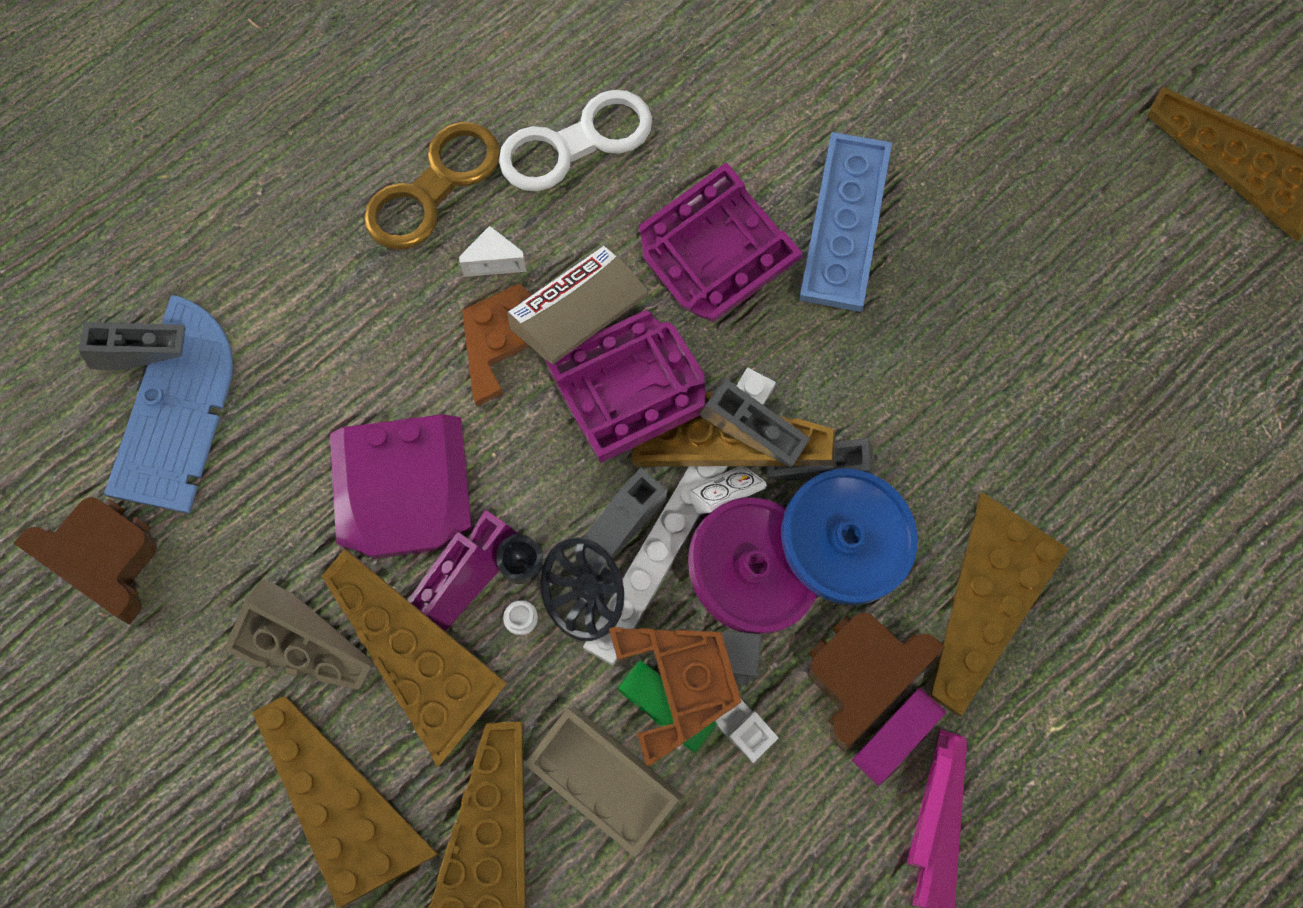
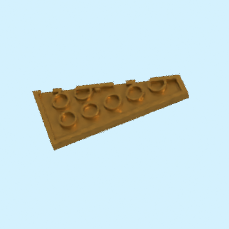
M1162 86L1147 117L1298 242L1303 236V149Z
M705 391V405L713 393ZM697 416L633 447L632 462L635 467L787 466L729 436L702 416ZM780 416L811 438L793 466H834L835 432L833 428L798 418L792 420Z
M983 492L978 497L977 509L969 533V542L952 603L953 607L945 631L943 643L945 648L939 656L930 696L936 702L958 717L962 716L1069 550V548Z
M344 549L321 577L343 613L348 617L362 644L365 645L374 664L400 707L403 708L413 724L414 730L430 752L436 766L439 767L506 686L507 682L352 553Z
M283 696L252 712L337 908L349 905L439 856L288 697Z
M486 723L473 763L474 767L461 801L460 812L454 824L437 878L438 882L428 908H526L523 723Z

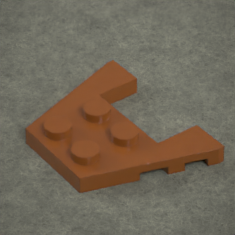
M520 283L462 310L472 393L476 406L503 394L490 366L530 347L512 332L509 327L507 312L532 295Z
M609 628L618 661L652 651L655 653L674 721L673 724L638 733L646 766L653 765L742 702L721 632Z

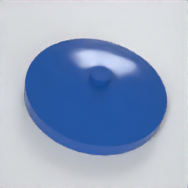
M830 470L807 481L790 500L785 510L781 527L783 551L795 576L816 595L839 604H866L884 597L904 581L916 557L917 529L907 503L886 481L861 470Z

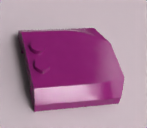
M727 162L639 225L646 264L682 309L713 323L803 258L801 250L784 230L780 231L747 192L744 182Z
M647 310L596 333L553 365L545 359L557 388L594 456L600 463L700 416V412L705 407V376L675 326L667 321L664 323L658 321Z
M441 414L342 427L330 433L336 544L340 548H347L373 559L431 552L447 547L457 532L461 534L466 532L467 534L473 530L461 417Z

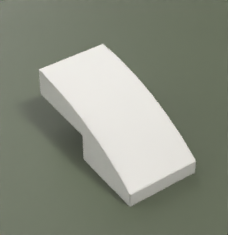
M741 699L742 702L717 719L716 723L723 734L754 763L778 737L755 711H751Z

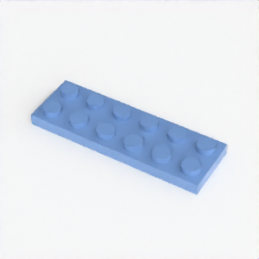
M831 132L801 287L800 301L862 312L891 152V142Z

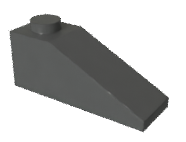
M83 322L79 353L90 370H126L182 356L186 327L185 325Z
M727 379L720 384L699 414L729 436L789 467L793 466L811 439Z

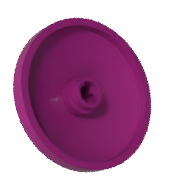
M762 498L735 499L722 504L706 516L699 524L691 540L688 566L695 593L706 610L715 619L738 632L766 635L781 631L799 621L811 608L817 595L800 582L786 560L781 540L782 520L786 508Z

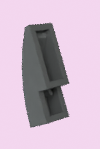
M868 438L835 442L834 466H768V477L770 479L809 481L821 473L835 469H856L874 475L873 446Z

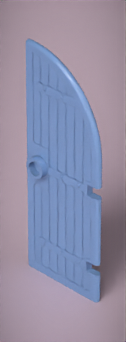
M171 295L162 324L185 325L182 356L147 365L104 495L190 514L198 486L187 484L189 476L197 478L202 476L220 419L219 416L209 413L211 407L223 409L232 379L233 358L227 336L215 318L192 301Z

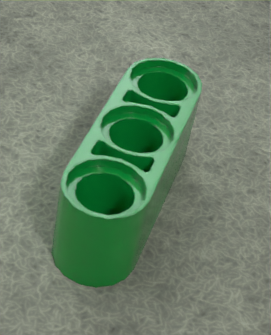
M638 661L617 686V690L661 727L673 724L674 721L661 676L642 661ZM714 721L684 742L683 745L696 753L718 724Z

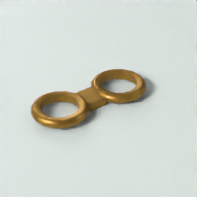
M474 122L450 124L437 132L429 144L427 157L430 166L412 184L397 183L386 186L375 193L366 205L364 221L369 235L376 243L388 249L398 250L416 247L428 239L436 227L438 217L437 206L456 188L455 186L466 187L478 184L493 173L498 165L500 148L496 137L488 128ZM464 135L473 136L481 140L487 147V155L483 163L476 169L468 172H454L446 168L441 162L442 149L453 138ZM408 197L418 201L424 207L423 222L416 230L402 236L391 235L383 231L377 221L381 208L392 199Z

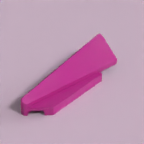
M941 729L938 733L907 860V865L921 869L912 906L918 908H955L967 739L964 736Z

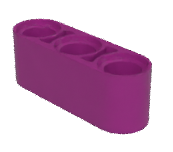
M919 687L851 761L879 786L947 711Z

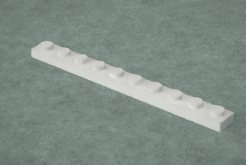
M747 367L737 387L765 405L775 388L776 382ZM729 466L688 467L622 579L625 593L624 607L616 627L636 628L701 514L696 513L689 490L724 474ZM617 593L612 596L607 605L613 612L616 606ZM601 615L595 625L598 630L601 629L609 620ZM610 633L600 639L585 642L584 650L614 666L617 657Z

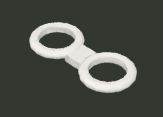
M610 90L599 93L589 100L582 111L581 121L561 131L555 132L547 127L536 126L520 129L509 136L501 147L499 165L502 174L512 185L522 190L541 191L552 188L563 180L570 169L572 161L586 156L597 149L605 153L621 154L632 151L644 143L651 132L652 116L649 107L639 96L629 91ZM624 104L631 107L638 114L640 123L636 131L629 137L619 140L608 139L601 136L594 128L593 120L597 112L607 105ZM538 140L551 144L559 155L558 163L554 169L540 177H527L518 173L512 166V156L516 149L525 142Z

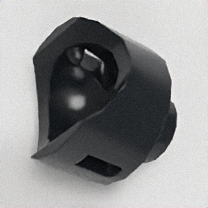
M515 534L506 538L499 545L496 554L497 565L506 580L515 584H527L535 580L541 573L543 553L533 539L525 535Z

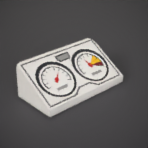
M739 466L691 488L689 495L696 513L705 514L713 512L716 508L729 501L746 498L761 491L767 485L763 479L748 468Z

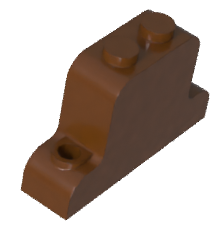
M94 497L86 498L77 505L55 532L46 526L43 529L30 527L24 530L13 543L130 625L140 613L142 602L138 596L139 592L132 588L130 584L153 557L157 544L154 538L147 534L151 527L135 516L131 521L124 518L122 514L126 510L111 499L103 503Z
M860 613L852 619L846 615L833 628L836 635L828 643L822 639L810 651L809 655L813 660L808 668L809 678L839 708L828 722L831 724V739L843 751L876 720L945 648L934 636L930 634L916 635L913 633L903 644L871 614Z

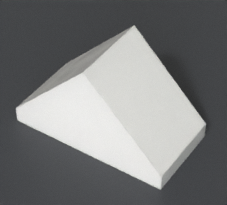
M490 226L459 257L464 277L526 272L523 251Z

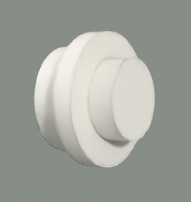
M515 601L506 608L503 621L511 633L526 635L536 627L538 614L531 603Z

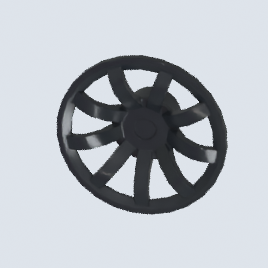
M579 537L566 539L551 549L544 561L541 572V593L549 616L555 625L571 638L580 641H593L610 633L609 628L616 627L624 607L625 593L623 580L614 559L598 543ZM576 546V560L579 566L574 565L567 559L564 550ZM586 548L600 555L593 566H590L586 560ZM557 559L560 566L572 574L573 577H564L551 573L555 560ZM550 583L572 587L573 591L552 600ZM617 593L616 606L613 612L606 606L604 601ZM577 599L578 602L570 611L565 622L556 608ZM585 609V625L588 632L575 629L576 620ZM597 609L605 619L609 620L599 630L594 622Z

